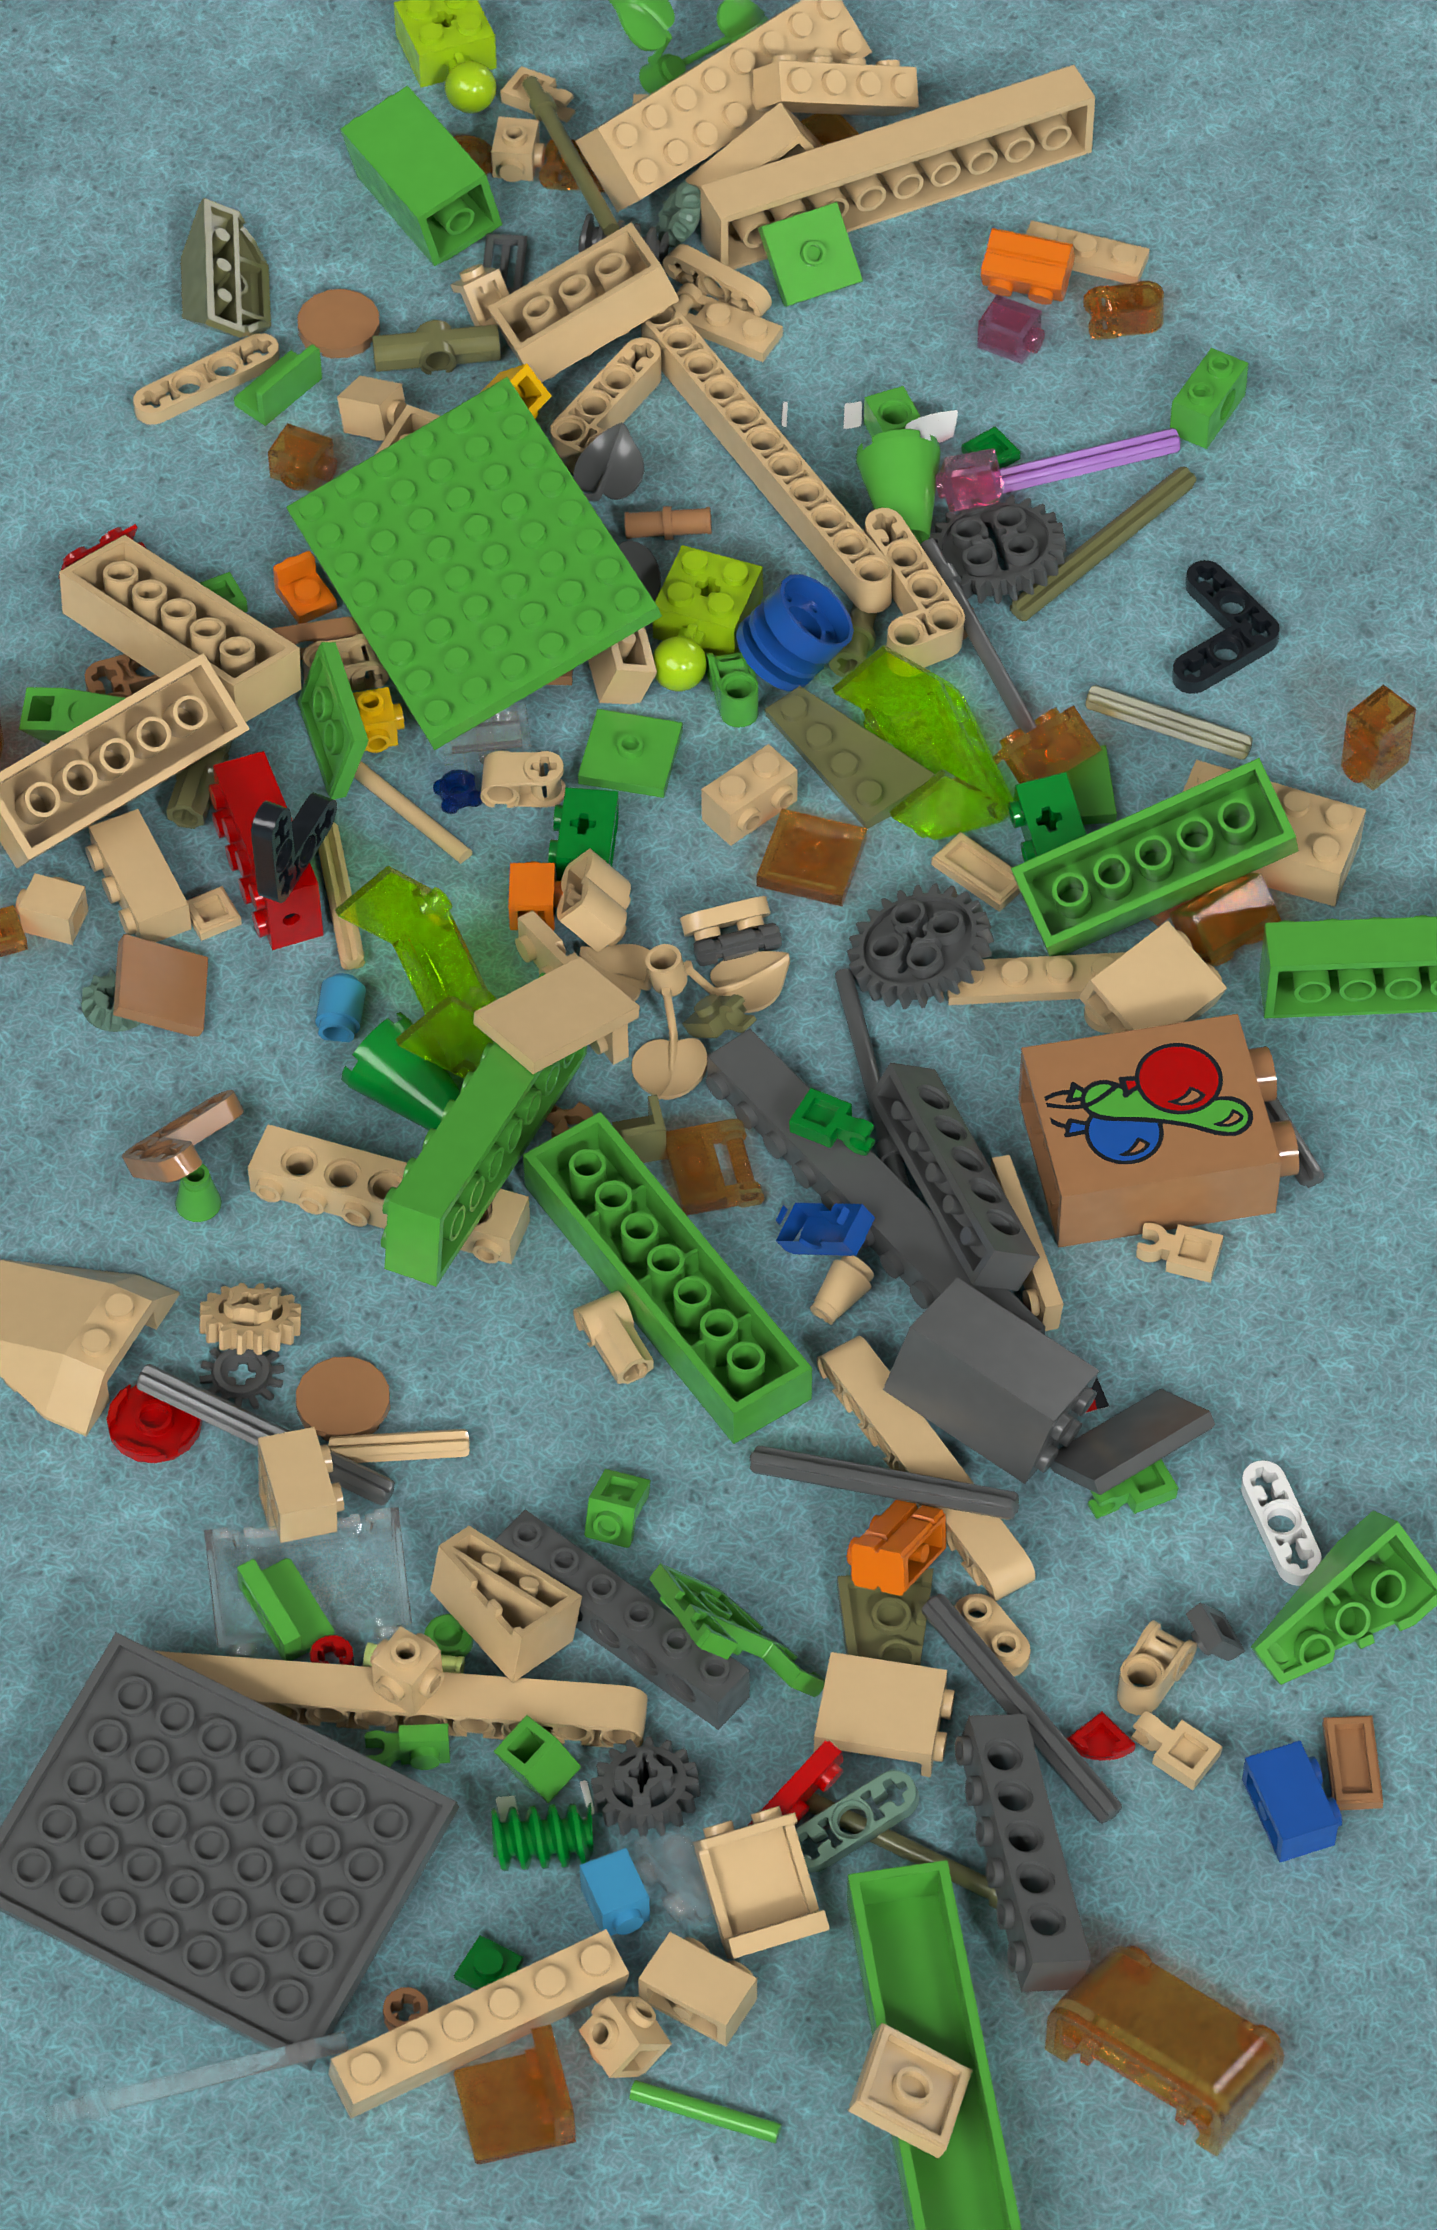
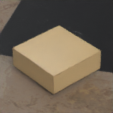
M223 886L187 900L191 925L201 941L242 925L241 916Z

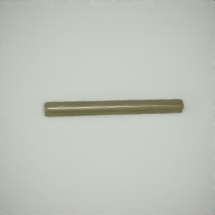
M1182 466L1177 468L1065 558V563L1058 565L1059 574L1057 576L1047 575V586L1035 583L1033 584L1034 594L1030 595L1025 591L1019 594L1018 600H1013L1009 607L1011 613L1020 621L1030 619L1190 491L1194 483H1196L1195 474L1191 473L1188 467Z

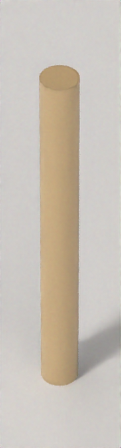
M360 761L354 776L357 781L460 864L472 856L470 848Z

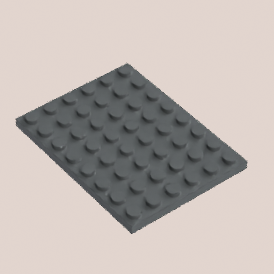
M116 1632L0 1827V1911L311 2071L457 1813L459 1805L455 1800Z

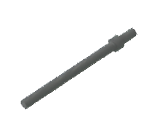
M935 539L925 540L921 543V547L962 607L965 614L964 630L1030 751L1049 749L959 585L961 577L952 563H947Z
M847 968L840 969L835 973V979L879 1141L876 1145L877 1155L910 1189L904 1166L905 1161L869 1097L881 1077L853 973Z

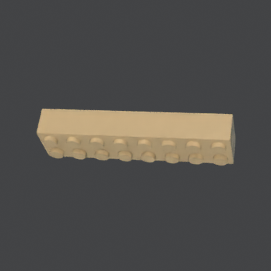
M799 0L575 142L616 211L619 212L640 201L728 145L734 138L742 134L768 112L756 111L754 69L773 63V57L779 55H796L797 61L807 62V59L812 57L828 56L832 58V63H842L841 61L845 59L864 58L872 53L842 0Z

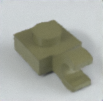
M712 994L701 999L694 1006L695 1012L682 1024L694 1038H718L726 1030L743 1033L757 1019L754 1015L744 1014L747 1010L743 1005L745 1000L742 996L736 994L732 996H717Z

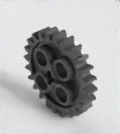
M993 495L988 504H984L980 498H975V507L973 508L960 504V514L945 513L946 523L936 522L934 524L936 533L930 534L928 538L935 539L947 563H952L961 577L959 585L967 599L973 594L977 595L978 604H982L987 596H993L995 603L1000 604L1003 595L1008 594L1011 599L1016 601L1018 600V591L1023 590L1030 595L1034 594L1033 584L1047 586V575L1057 576L1059 574L1058 565L1065 563L1064 552H1067L1062 522H1057L1055 512L1046 514L1044 504L1032 508L1031 498H1026L1020 504H1016L1014 495H1010L1006 502H999L997 495ZM987 527L991 528L994 533L996 547L1000 558L1004 559L1006 571L1001 570L995 546L992 539L989 538Z
M933 884L928 893H923L920 885H916L913 895L908 897L902 890H899L897 892L898 900L893 903L886 898L881 899L884 909L880 912L868 909L867 913L871 921L857 922L856 926L860 934L852 935L849 938L853 947L847 950V955L851 962L849 966L861 991H868L873 1001L883 997L886 1007H890L899 999L903 1009H907L912 1000H918L921 1008H925L928 998L932 996L939 1003H942L944 1001L943 992L947 990L956 995L960 994L958 983L963 981L973 984L975 981L971 971L985 970L982 958L992 955L989 944L994 942L990 930L992 928L986 912H983L980 902L978 900L972 901L967 891L957 895L954 886H950L941 894L938 884Z

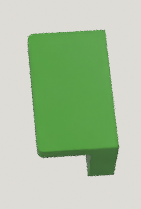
M312 344L299 355L290 350L234 397L235 407L264 426L269 424L322 379L320 349Z
M254 1558L237 1567L238 1587L282 1660L293 1661L310 1652L312 1645L318 1639L324 1636L335 1635L333 1627L290 1558H285L262 1571Z

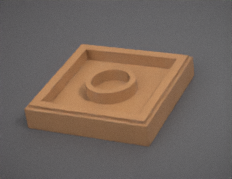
M123 934L118 942L113 1015L188 1036H200L204 1030L208 957Z

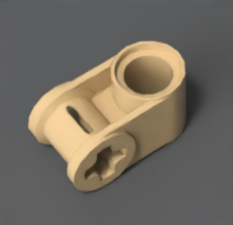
M363 634L330 641H317L307 646L303 652L304 683L321 642H336L352 691L382 687L389 678ZM362 646L366 648L365 654L362 652ZM366 671H368L369 679L365 678Z
M494 751L484 758L480 798L488 807H494V804H507V808L515 806L553 807L564 800L566 784L561 779L564 773L563 760L559 755L549 751ZM545 763L548 764V770H549L548 775H545V770H544V764H545ZM542 786H546V798L543 796Z
M1152 1620L1146 1626L1136 1646L1120 1668L1117 1700L1121 1708L1134 1715H1142L1144 1711L1153 1712L1175 1681H1179L1192 1662L1196 1653L1197 1643L1190 1639L1184 1642L1161 1630L1160 1623ZM1134 1684H1143L1147 1687H1138Z

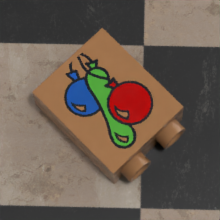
M1238 1014L1021 1048L1018 1100L1058 1248L1140 1235L1143 1233L1144 1223H1156L1165 1230L1177 1229L1178 1224L1190 1227L1276 1213L1280 1177L1297 1175L1299 1172L1297 1139L1294 1128L1289 1120L1270 1123L1264 1102L1275 1101L1277 1097V1080L1272 1055L1267 1046L1248 1049Z

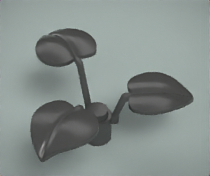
M618 423L596 437L579 456L574 468V479L582 492H585L584 495L588 501L595 502L599 501L603 494L612 500H619L629 496L638 488L644 476L643 457L624 423ZM631 540L622 542L618 547L655 602L661 588V574L656 558L641 543Z

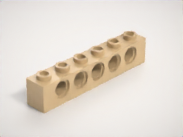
M268 1124L248 1165L250 1191L255 1192L261 1199L268 1202L283 1200L298 1204L304 1211L311 1214L319 1215L326 1212L340 1216L354 1226L363 1227L369 1224L385 1229L387 1215L383 1214L382 1211L384 1198L391 1187L397 1188L402 1181L407 1163ZM500 1189L461 1250L473 1253L476 1258L486 1263L501 1261L512 1264L530 1222L529 1196Z

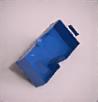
M795 1203L776 1241L785 1251L792 1254L856 1256L860 1247L865 1242L866 1235L875 1217L863 1204H834L830 1211L823 1203ZM784 1205L776 1218L779 1225L788 1211ZM802 1229L799 1241H793Z

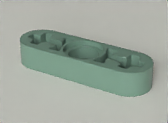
M898 1770L884 1772L797 1827L796 1832L802 1852L804 1851L802 1842L810 1837L814 1843H817L828 1836L822 1828L828 1823L837 1839L841 1842L840 1845L835 1847L829 1838L817 1847L820 1855L816 1859L812 1860L807 1854L803 1855L808 1872H819L830 1867L909 1817L919 1804V1791L911 1777ZM895 1784L899 1790L907 1786L908 1789L902 1793L905 1801L901 1805L896 1806L893 1801H888L878 1807L884 1817L877 1821L876 1815L865 1800L872 1796L873 1801L878 1805L889 1797L886 1789L890 1785ZM851 1809H859L867 1816L865 1828L855 1835H848L840 1829L842 1815Z

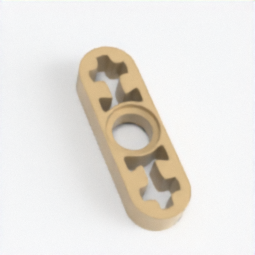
M677 245L663 260L664 270L670 278L682 284L691 283L697 286L704 295L709 294L721 302L758 317H762L772 305L770 294L760 283L689 245Z

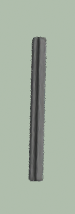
M152 1364L145 1365L138 1376L137 1388L257 1447L258 1438L290 1432L286 1428ZM330 1450L333 1472L328 1474L332 1483L339 1482L341 1487L378 1505H385L389 1501L395 1485L392 1479Z
M757 1446L750 1455V1469L756 1474L1007 1520L1013 1519L1019 1510V1495L1014 1491L765 1446Z
M943 1594L931 1597L922 1607V1614L1007 1714H1026L1034 1746L1096 1820L1100 1823L1112 1820L1122 1809L1121 1802L947 1597Z

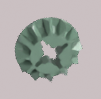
M682 182L677 188H672L668 199L663 201L661 212L657 214L660 218L656 225L659 240L668 231L669 247H676L682 244L691 236L698 225L701 216V191L695 185Z
M111 968L108 974L103 977L93 975L91 984L88 987H83L82 1011L89 1023L101 1030L109 1032L130 1030L141 1023L113 1015V1007L110 1009L109 997H114L116 972Z

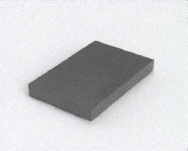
M1159 1389L1076 1438L1067 1448L1065 1446L1059 1448V1453L1050 1468L1054 1473L1102 1495L1209 1431L1215 1426L1209 1410L1163 1389Z

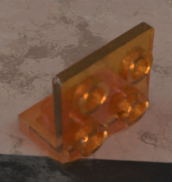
M551 2024L531 2029L532 2048L524 2050V2054L454 2071V2081L476 2164L481 2165L576 2143L575 2115Z

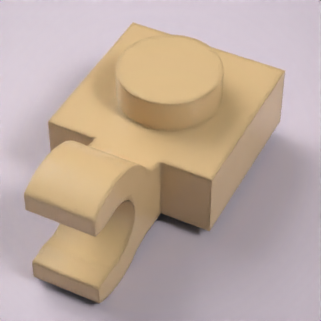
M523 66L518 69L500 91L503 104L533 114L529 106L530 98L523 87V81L529 76H535L544 92H548L558 107L557 115L561 121L567 123L575 114L574 109L567 107L574 98L571 92L557 89L555 78Z
M1144 1711L1133 1726L1136 1731L1131 1736V1739L1150 1751H1156L1152 1764L1191 1790L1195 1789L1221 1756L1223 1746L1183 1720L1173 1730L1155 1715Z

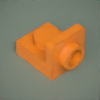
M311 551L289 557L273 567L275 592L298 624L309 622L338 609L336 598L316 572L315 556Z

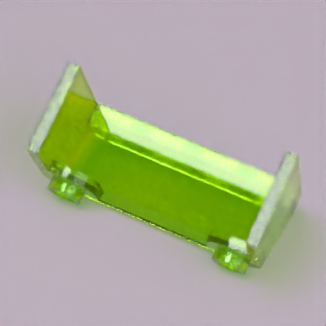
M883 645L832 687L835 695L861 708L866 718L863 720L865 729L894 745L897 750L935 774L889 811L892 819L913 829L921 838L925 839L928 837L932 840H940L958 835L960 832L965 833L1001 823L1009 817L1008 803L1013 802V797L967 701L953 684Z
M386 866L338 906L335 911L338 917L393 945L423 1008L425 1015L395 1039L398 1046L465 1079L469 1071L475 1072L480 1065V1059L488 1043L494 1044L491 1038L473 1024L474 1012L494 1002L497 998L487 989L450 912L452 903L447 895L437 887L431 889L400 871Z

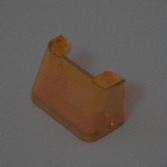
M1132 1945L1114 1947L1058 2001L1047 2018L1046 2051L1065 2063L1073 2054L1079 2053L1080 2062L1088 2067L1096 2059L1176 2109L1175 2121L1184 2126L1189 2119L1200 2132V2136L1195 2144L1216 2157L1283 2066L1284 2051L1280 2046L1281 2039L1272 2029L1261 2024L1254 2025L1154 1964L1144 1951Z

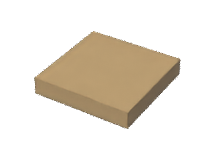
M881 2023L874 2032L848 2111L939 2159L947 2149L972 2070L894 2028Z

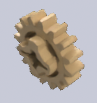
M239 1283L238 1286L232 1288L223 1286L221 1287V1295L208 1293L207 1301L200 1303L199 1332L200 1334H206L207 1343L219 1342V1349L222 1351L229 1348L231 1350L236 1349L239 1355H242L246 1349H253L257 1355H262L263 1352L269 1349L278 1352L280 1351V1343L292 1345L294 1343V1336H300L301 1304L294 1303V1295L281 1296V1288L264 1289V1284L258 1283L255 1288H248L244 1283Z

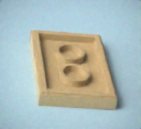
M579 956L474 1012L473 1024L528 1071L535 1074L639 1018L640 1006Z

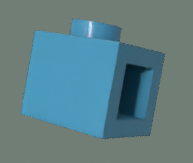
M627 1848L579 1865L581 1891L600 1932L607 1929L610 1936L614 1934L626 1935L638 1930L643 1923L650 1921L649 1896Z

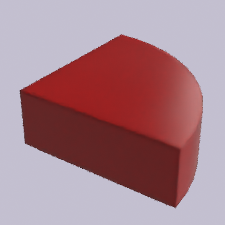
M1103 1711L1066 1738L1082 1757L1092 1760L1107 1761L1119 1759L1135 1751V1743Z

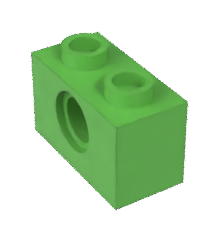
M1211 348L1172 401L1170 428L1176 429L1181 439L1207 449L1246 395L1249 363Z

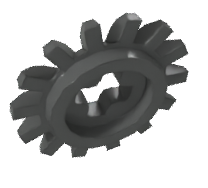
M214 1347L209 1352L216 1361L214 1363L202 1361L201 1368L211 1371V1375L199 1376L200 1384L213 1383L214 1385L206 1391L215 1395L220 1392L222 1394L221 1398L227 1401L233 1398L235 1399L234 1404L242 1407V1400L248 1398L254 1410L258 1409L259 1404L256 1395L260 1394L265 1399L271 1401L274 1399V1394L266 1389L267 1386L282 1388L283 1380L272 1378V1375L285 1372L284 1364L271 1365L280 1356L275 1351L265 1356L263 1353L262 1355H257L253 1349H246L242 1355H239L236 1349L231 1350L229 1348L221 1353ZM240 1364L247 1365L249 1372L256 1373L255 1378L246 1379L245 1385H237L234 1377H228L229 1371H237Z

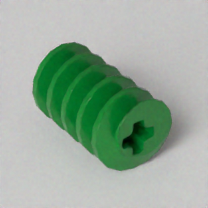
M575 1803L569 1804L565 1818L560 1817L555 1805H549L546 1817L542 1820L536 1807L529 1806L524 1821H521L516 1808L510 1807L505 1822H501L496 1809L491 1808L493 1857L497 1858L502 1871L509 1870L513 1856L517 1857L522 1870L529 1869L533 1855L537 1856L543 1869H548L553 1854H557L563 1868H568L573 1853H577L581 1864L590 1861L594 1852L591 1803L588 1805L585 1817L580 1816Z

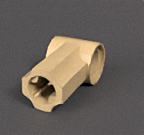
M614 1291L573 1310L578 1330L585 1331L591 1341L587 1345L589 1347H596L617 1384L632 1383L645 1377L649 1371L654 1369L653 1358L636 1332L629 1306L619 1291Z

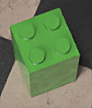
M408 85L340 128L358 179L433 266L454 257L486 236V234L503 225L485 172Z

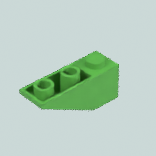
M27 687L19 730L49 744L51 740L61 737L124 700L125 697L67 688Z

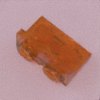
M1073 705L1061 713L1056 707L1045 712L1034 720L1037 727L1026 734L1022 728L1013 731L999 741L1002 749L992 759L996 765L1005 761L1020 784L1068 772L1098 754L1102 749Z

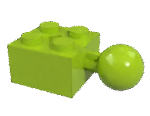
M400 0L393 2L396 36L420 87L423 88L445 82L447 99L454 108L464 113H478L485 110L493 102L497 89L495 77L490 71L497 68L495 34L479 1Z
M681 545L655 601L662 617L653 621V638L662 640V642L654 650L653 659L657 670L655 679L661 686L676 692L690 690L699 684L705 675L707 661L704 652H712L717 656L739 652L736 638L738 625L761 604L763 599V566Z

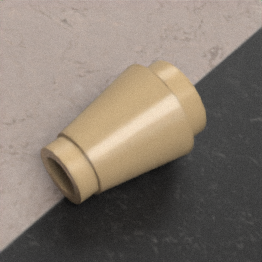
M843 1256L840 1260H834L814 1303L810 1307L813 1315L824 1319L825 1322L832 1325L836 1319L842 1316L871 1290L870 1282L874 1278L873 1271L867 1264L855 1256Z

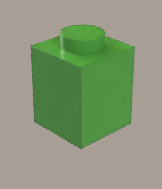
M528 1715L521 1720L493 1751L516 1778L548 1804L581 1768L580 1764L561 1742Z

